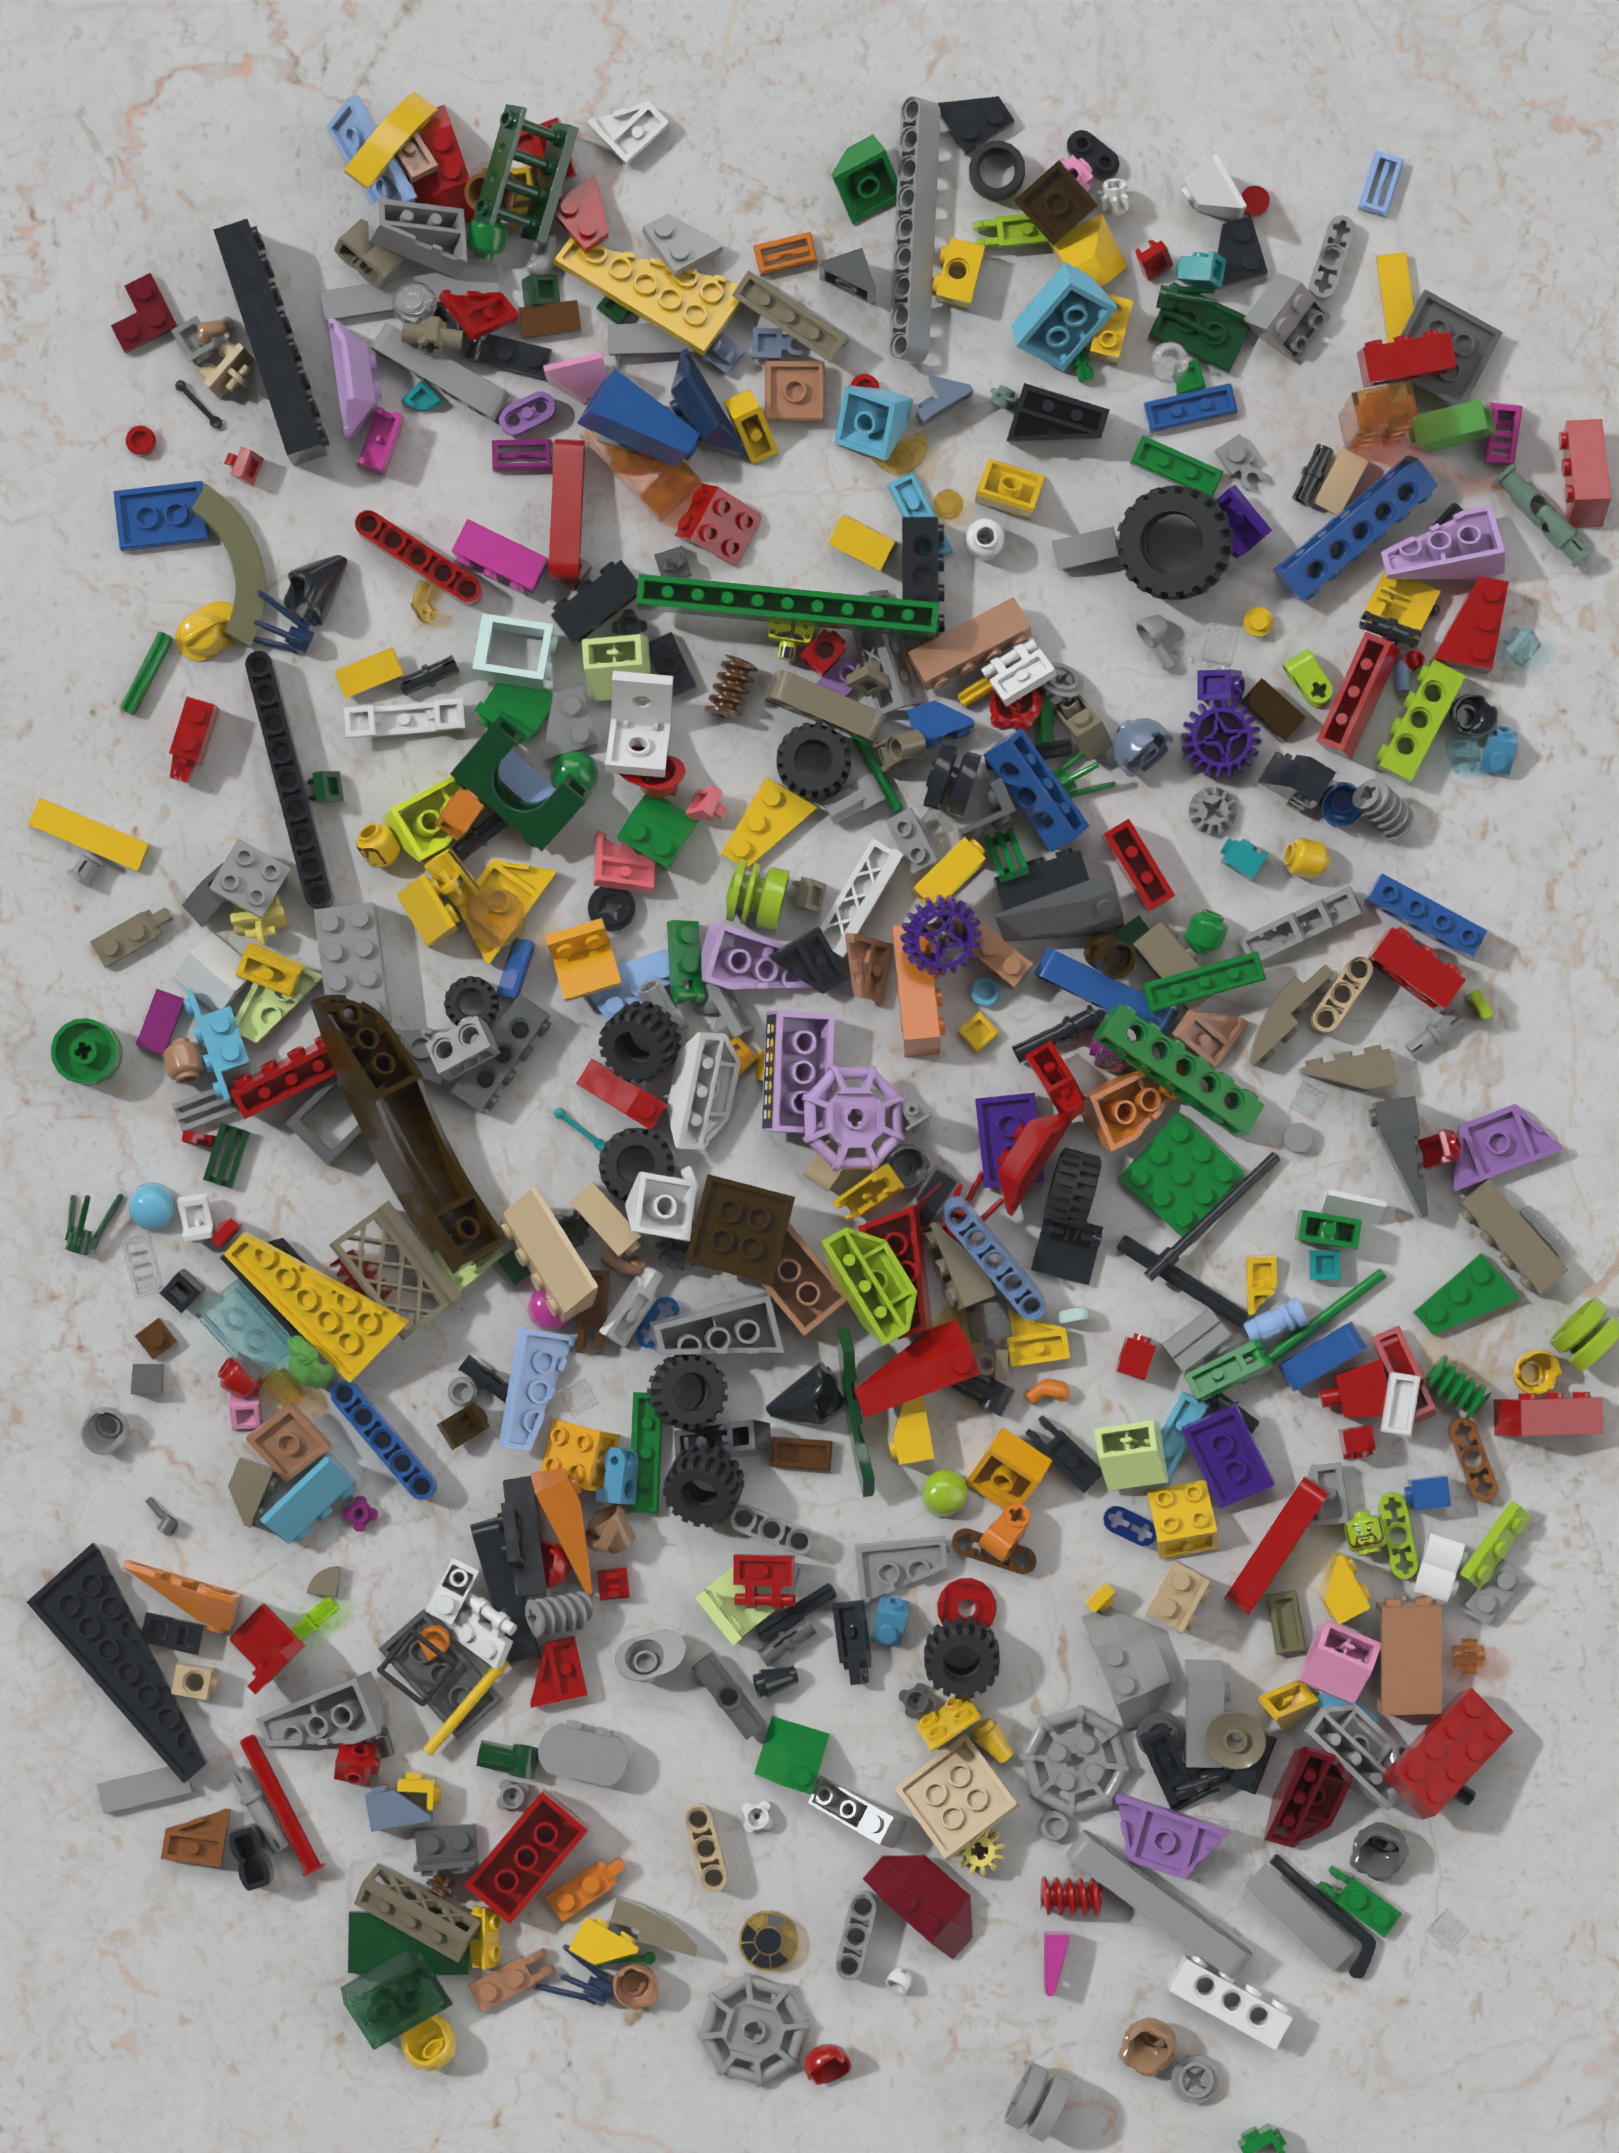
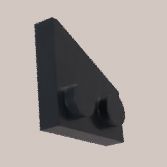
M999 96L937 103L940 107L941 120L964 155L1015 123V120Z
M1248 216L1222 224L1217 251L1220 256L1226 259L1222 288L1267 275L1268 270L1252 217Z
M815 927L768 955L770 960L821 994L848 980L820 927Z

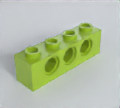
M1435 659L1429 666L1426 664L1422 666L1416 678L1420 682L1416 692L1410 690L1402 705L1407 708L1402 719L1396 717L1389 730V733L1393 734L1389 744L1383 743L1375 757L1379 761L1376 769L1407 785L1413 780L1466 675ZM1428 687L1435 688L1439 693L1438 701L1431 702L1427 700L1424 694L1425 689ZM1412 714H1421L1426 721L1425 727H1414L1411 723ZM1399 740L1410 742L1412 746L1411 754L1404 755L1398 751L1397 743Z

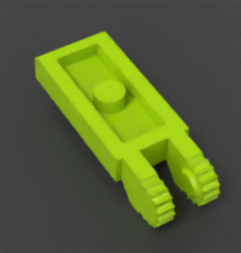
M1026 214L997 216L996 219L972 223L973 230L975 231L997 229V237L980 238L974 241L975 244L985 246V249L1050 244Z

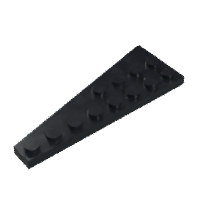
M92 1543L26 1603L183 1784H185L208 1764V1761L174 1694H171V1688L100 1548L96 1543Z

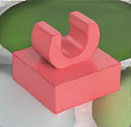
M715 786L696 790L685 815L693 821L704 818L713 821L715 816L722 819L726 807L718 801L723 792Z

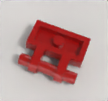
M734 1554L733 1585H745V1593H735L734 1604L746 1605V1608L756 1609L757 1606H772L773 1609H783L784 1606L794 1607L796 1602L795 1595L784 1594L783 1586L792 1587L795 1585V1555ZM757 1586H772L771 1594H758Z

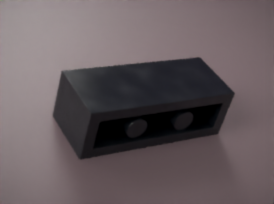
M622 560L616 564L614 561L609 562L599 571L601 576L593 582L588 579L576 589L578 594L570 600L567 598L562 599L552 608L555 611L551 614L552 620L574 647L637 598L638 580Z
M1072 848L1056 852V858L1045 861L1044 857L1027 861L1029 874L1001 883L998 876L994 877L993 881L1003 911L1090 880L1081 851L1073 852ZM1008 867L1003 869L1005 874L1010 872Z

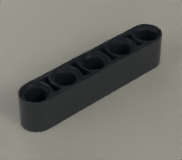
M497 1517L471 1524V1533L493 1608L498 1612L503 1611L510 1617V1621L517 1625V1630L513 1635H508L505 1632V1636L513 1641L507 1655L510 1665L515 1666L541 1658L536 1637L532 1634L525 1616V1599L518 1598L516 1595L513 1567L508 1563V1560H503L501 1542H505L504 1530L500 1531Z

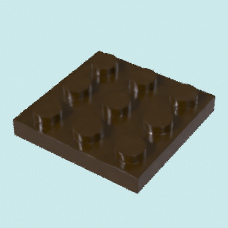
M707 1174L685 1262L773 1285L795 1197Z

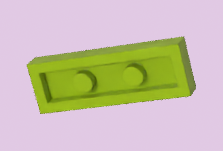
M1511 1500L1464 1566L1460 1575L1468 1583L1480 1590L1491 1579L1493 1571L1499 1562L1508 1555L1511 1545L1518 1535L1524 1532L1531 1516L1519 1504Z

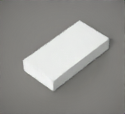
M1389 1372L1380 1428L1381 1432L1404 1436L1412 1435L1420 1376Z

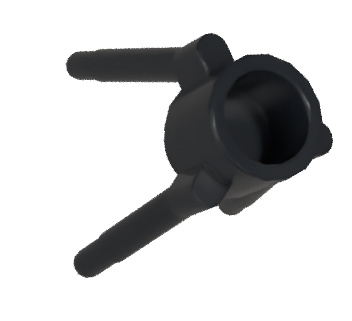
M1223 1766L1222 1768H1203V1770L1198 1771V1780L1177 1786V1792L1202 1786L1205 1790L1198 1793L1199 1797L1192 1800L1187 1798L1180 1802L1179 1805L1169 1809L1179 1811L1210 1794L1220 1792V1787L1227 1786V1778ZM1186 1767L1187 1769H1200L1195 1767Z

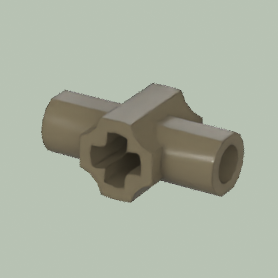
M429 316L427 319L422 320L421 325L403 323L401 342L418 344V350L422 351L426 356L435 357L437 354L443 353L444 348L461 350L463 330L448 329L447 323L443 322L440 317Z

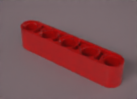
M555 439L548 566L549 580L579 581L585 440Z
M364 510L356 516L355 528L365 541L461 604L474 606L481 601L483 590L479 581L474 576L378 513ZM365 520H376V529L372 532H364L362 524ZM398 535L402 538V543L398 548L391 549L386 546L390 536ZM418 551L427 554L426 561L421 565H415L411 562L412 555ZM439 569H450L452 571L451 577L447 581L437 580L436 573ZM473 584L476 586L477 591L473 597L465 598L461 595V589L464 585Z
M1303 1477L1225 1595L1224 1599L1247 1615H1250L1330 1494L1328 1491L1307 1477Z

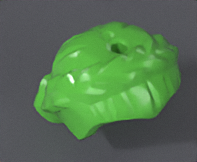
M302 1336L289 1337L287 1349L291 1356L288 1367L292 1377L303 1386L315 1388L316 1390L325 1389L334 1377L333 1365L321 1364L318 1360L317 1350L310 1343L306 1342Z

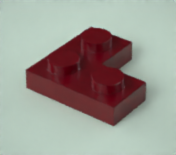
M151 273L124 285L137 312L111 325L125 354L170 332L178 326Z

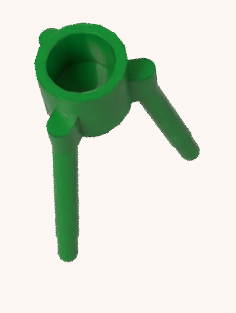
M1081 751L1060 768L1052 771L1071 799L1116 786V783L1112 781L1072 790L1077 787L1075 780L1099 767V763L1095 762L1072 775L1070 771L1064 773L1084 757Z

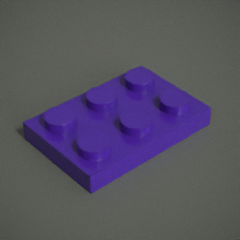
M1035 1092L975 1099L984 1188L1000 1187L997 1175L1000 1166L996 1164V1161L1005 1148L1010 1151L1016 1140L1012 1136L1020 1123L1027 1125L1029 1120L1038 1118ZM1043 1168L1034 1183L1044 1182Z
M1237 1403L1182 1426L1181 1431L1220 1509L1275 1486V1481Z

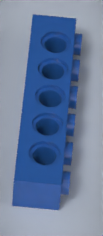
M1410 455L1405 456L1272 571L1293 598L1300 601L1313 598L1319 592V587L1327 580L1331 581L1338 577L1342 572L1341 568L1349 561L1357 560L1364 554V549L1369 544L1381 540L1387 534V529L1390 526L1406 519L1410 514L1409 510L1417 503L1421 504L1432 496L1431 491L1438 486L1418 458ZM1402 485H1405L1406 493L1399 499L1398 490ZM1382 504L1384 507L1383 514L1376 518V508ZM1360 523L1361 532L1358 536L1354 537L1353 528ZM1334 543H1338V552L1331 557L1330 548ZM1315 562L1316 570L1309 576L1307 573L1308 566Z

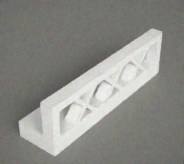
M872 838L820 927L824 934L827 928L839 925L842 937L836 947L831 944L829 945L834 954L841 959H844L847 954L845 934H858L904 856L900 851L894 848L892 850ZM874 847L889 855L882 867L871 869L869 856ZM867 863L868 870L860 872L864 864ZM879 872L878 876L874 880L873 873ZM869 874L872 883L869 891L856 895L854 881L857 877ZM851 888L853 896L845 898ZM865 897L859 906L858 898ZM854 900L857 908L853 918L841 921L840 905L843 902ZM836 914L838 922L830 923ZM849 923L848 927L844 932L842 924Z

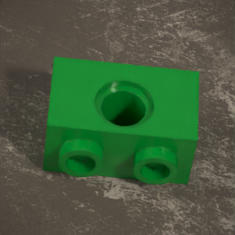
M1299 1210L1294 1240L1358 1250L1362 1220Z

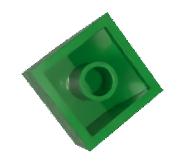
M644 795L618 833L617 840L669 871L700 820L693 821L685 815L686 812L664 798L656 799Z

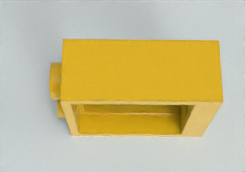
M964 837L913 887L912 893L925 906L926 897L935 903L937 895H942L946 901L949 895H953L984 864L986 859L983 856L984 848L975 839L972 838L968 841Z

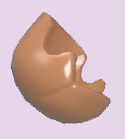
M639 1963L629 1964L618 1970L615 1974L613 1994L621 2005L634 2011L646 2006L652 2007L659 1996V1981L653 1970L648 1966Z

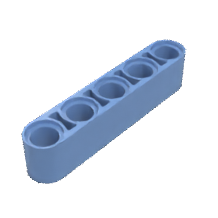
M959 1196L948 1199L943 1207L945 1223L1023 1318L1030 1321L1041 1318L1045 1313L1046 1306L1043 1293L967 1200ZM956 1209L965 1211V1215L958 1219L952 1218L950 1213ZM973 1232L984 1234L978 1241H972L968 1238ZM992 1254L1002 1256V1259L997 1263L987 1261V1258ZM1011 1276L1020 1278L1016 1285H1008L1005 1282ZM1034 1298L1039 1301L1034 1307H1026L1024 1305L1028 1299Z

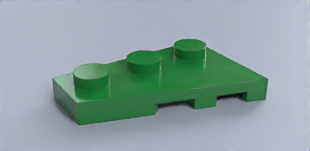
M1479 1253L1417 1307L1413 1313L1427 1330L1434 1335L1521 1298L1484 1255Z

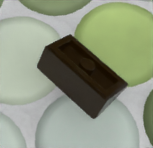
M1263 678L1255 684L1240 702L1284 742L1306 718L1304 714Z

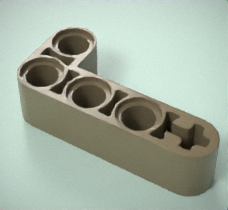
M785 670L774 672L764 696L765 701L783 709H793L874 744L886 717L885 714Z

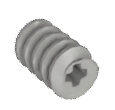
M1370 779L1365 781L1354 792L1352 797L1354 806L1369 821H1372L1373 825L1387 839L1398 840L1410 832L1415 820L1414 812L1383 780Z
M584 1591L528 1600L525 1605V1616L530 1630L535 1637H541L543 1633L551 1635L554 1631L562 1633L564 1629L568 1632L573 1631L575 1628L582 1630L585 1628L587 1620L589 1621L593 1614L591 1599Z

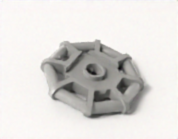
M1078 1705V1708L1038 1718L1039 1722L1023 1752L1019 1753V1759L1022 1760L1030 1787V1797L1063 1813L1067 1819H1073V1816L1106 1806L1110 1808L1114 1805L1112 1801L1129 1771H1132V1765L1129 1764L1120 1734L1121 1727L1084 1708V1705ZM1076 1721L1075 1730L1057 1734L1053 1730V1727ZM1083 1722L1104 1732V1734L1098 1739L1082 1731ZM1048 1732L1053 1738L1048 1750H1046L1044 1755L1035 1754ZM1109 1739L1116 1762H1108L1104 1754L1102 1744ZM1076 1753L1078 1758H1084V1762L1080 1764V1769L1075 1770L1073 1766H1067V1761L1071 1760V1754ZM1035 1761L1044 1762L1049 1779L1042 1784ZM1106 1769H1115L1110 1782L1103 1792L1098 1783ZM1052 1785L1059 1787L1069 1793L1068 1802L1046 1790ZM1094 1789L1098 1794V1797L1075 1803V1794Z
M749 1972L744 1973L743 1977L720 1990L709 1993L707 1996L709 2001L700 2032H697V2039L701 2040L719 2076L726 2075L756 2084L757 2087H763V2083L792 2067L797 2068L800 2064L798 2059L807 2028L810 2027V2020L805 2018L790 1990L791 1986L789 1984L783 1985L752 1976ZM752 1988L774 1994L776 1997L771 2003L753 1998ZM746 1989L747 1998L738 2002L732 2007L724 2002ZM781 2001L784 2002L793 2022L784 2023L776 2008ZM719 2008L727 2013L722 2030L714 2031L713 2027ZM756 2022L758 2023V2028L762 2029V2033L756 2034L754 2038H750L749 2032L745 2030V2027ZM787 2030H794L789 2050L786 2052L781 2048L784 2033ZM715 2038H723L731 2052L726 2059H724L714 2040ZM774 2054L782 2058L761 2071L760 2062L765 2060V2058ZM736 2058L754 2063L755 2071L731 2064Z

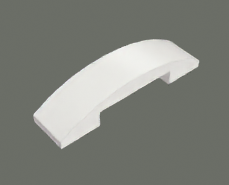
M463 698L374 707L373 705L343 707L346 738L414 735L465 728Z

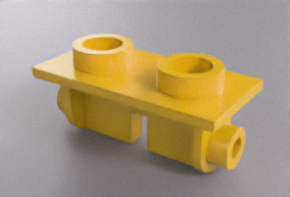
M475 1905L470 1915L481 1920L482 1923L475 1933L480 1934V1939L470 1940L469 1961L472 1962L473 1968L486 1970L499 1966L501 1947L499 1945L501 1916L490 1907L485 1908L482 1905Z

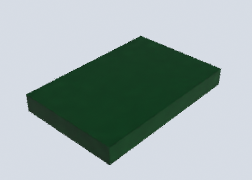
M1173 282V284H1172V285L1181 286V285H1179V284H1177V283H1175V282ZM1184 293L1188 295L1205 297L1201 294ZM1183 301L1181 309L1174 310V312L1216 333L1219 338L1214 340L1173 318L1162 316L1163 309H1160L1148 338L1163 343V345L1187 356L1189 355L1193 359L1198 358L1200 362L1229 374L1250 330V327L1244 322L1246 315L1220 303L1210 305ZM1173 342H1177V343L1181 344L1182 346H1184V348L1187 350V352H1186L1184 349H1181V348H1180L1181 345L1179 346L1178 344H1174V345H1170V344H1172Z

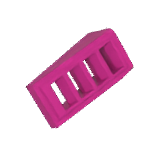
M1490 402L1496 432L1495 436L1508 437L1510 441L1509 443L1494 442L1495 436L1487 437L1484 462L1504 465L1515 464L1522 406ZM1498 412L1512 413V419L1497 418ZM1496 424L1510 425L1511 430H1496ZM1493 448L1509 450L1508 455L1492 454Z
M1045 1931L1044 1992L1047 1996H1054L1070 1940L1068 1931Z

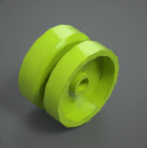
M1593 1297L1574 1311L1549 1340V1343L1559 1353L1567 1352L1574 1347L1568 1357V1362L1577 1372H1582L1591 1366L1619 1339V1319L1616 1316L1608 1317L1600 1322L1606 1314L1607 1307L1598 1297Z

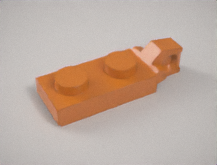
M620 1857L607 1865L603 1860L597 1863L594 1862L546 1895L545 1898L561 1922H563L609 1891L617 1883L614 1876L624 1870L626 1865Z

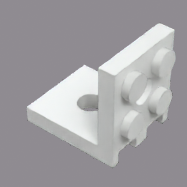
M613 671L611 724L605 772L665 778L672 722L673 676ZM637 696H644L646 699L638 698ZM634 745H641L645 747V749L642 751H634L631 749V747Z

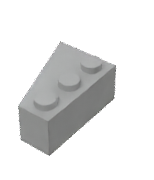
M378 198L369 212V242L453 278H457L466 265L467 250L464 209Z

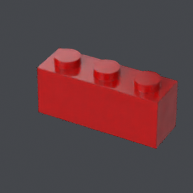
M1440 329L1423 332V337L1411 338V334L1394 337V342L1383 344L1381 339L1364 343L1365 347L1357 352L1363 388L1450 373L1457 367L1450 332L1440 333Z
M1130 819L1103 833L1101 838L1147 914L1176 896Z

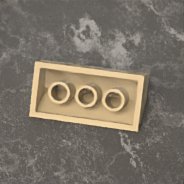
M537 1187L531 1189L502 1214L499 1227L507 1240H511L515 1246V1255L522 1266L526 1265L531 1272L530 1279L536 1290H542L546 1296V1305L553 1316L557 1315L561 1322H564L593 1306L598 1285Z

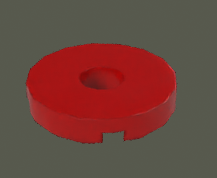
M971 1577L958 1578L948 1583L941 1591L937 1601V1615L942 1625L943 1620L950 1618L951 1622L956 1621L955 1616H961L958 1611L959 1603L964 1599H970L975 1603V1611L970 1617L975 1618L976 1624L983 1621L986 1624L987 1630L993 1624L997 1613L996 1599L991 1589L982 1581ZM962 1615V1620L967 1621L968 1616Z

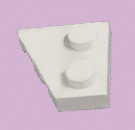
M647 101L637 104L630 109L623 108L613 111V114L597 119L595 117L590 118L587 121V125L627 165L669 126V122Z

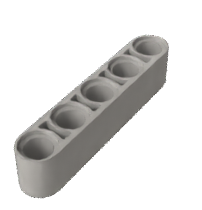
M386 322L370 347L371 350L492 422L497 420L510 395L441 353L435 357L424 355L422 351L418 350V344L401 342L402 330Z

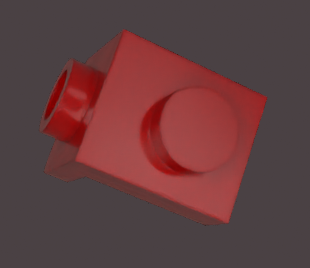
M1442 1129L1439 1130V1134L1417 1140L1423 1155V1167L1426 1170L1461 1160L1459 1151L1462 1150V1145L1454 1131Z

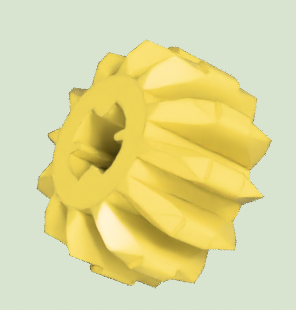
M988 1830L958 1853L955 1857L965 1856L959 1861V1867L963 1868L968 1863H971L968 1869V1873L971 1875L974 1874L976 1866H979L982 1876L986 1875L985 1865L987 1864L995 1871L997 1866L992 1859L1003 1861L1004 1859L1001 1853L995 1851L1005 1848L1003 1842L993 1843L1000 1836L998 1831L988 1836L990 1831ZM981 1842L982 1847H987V1852L983 1850L984 1855L981 1857H977L976 1852H971V1847L975 1849V1843Z

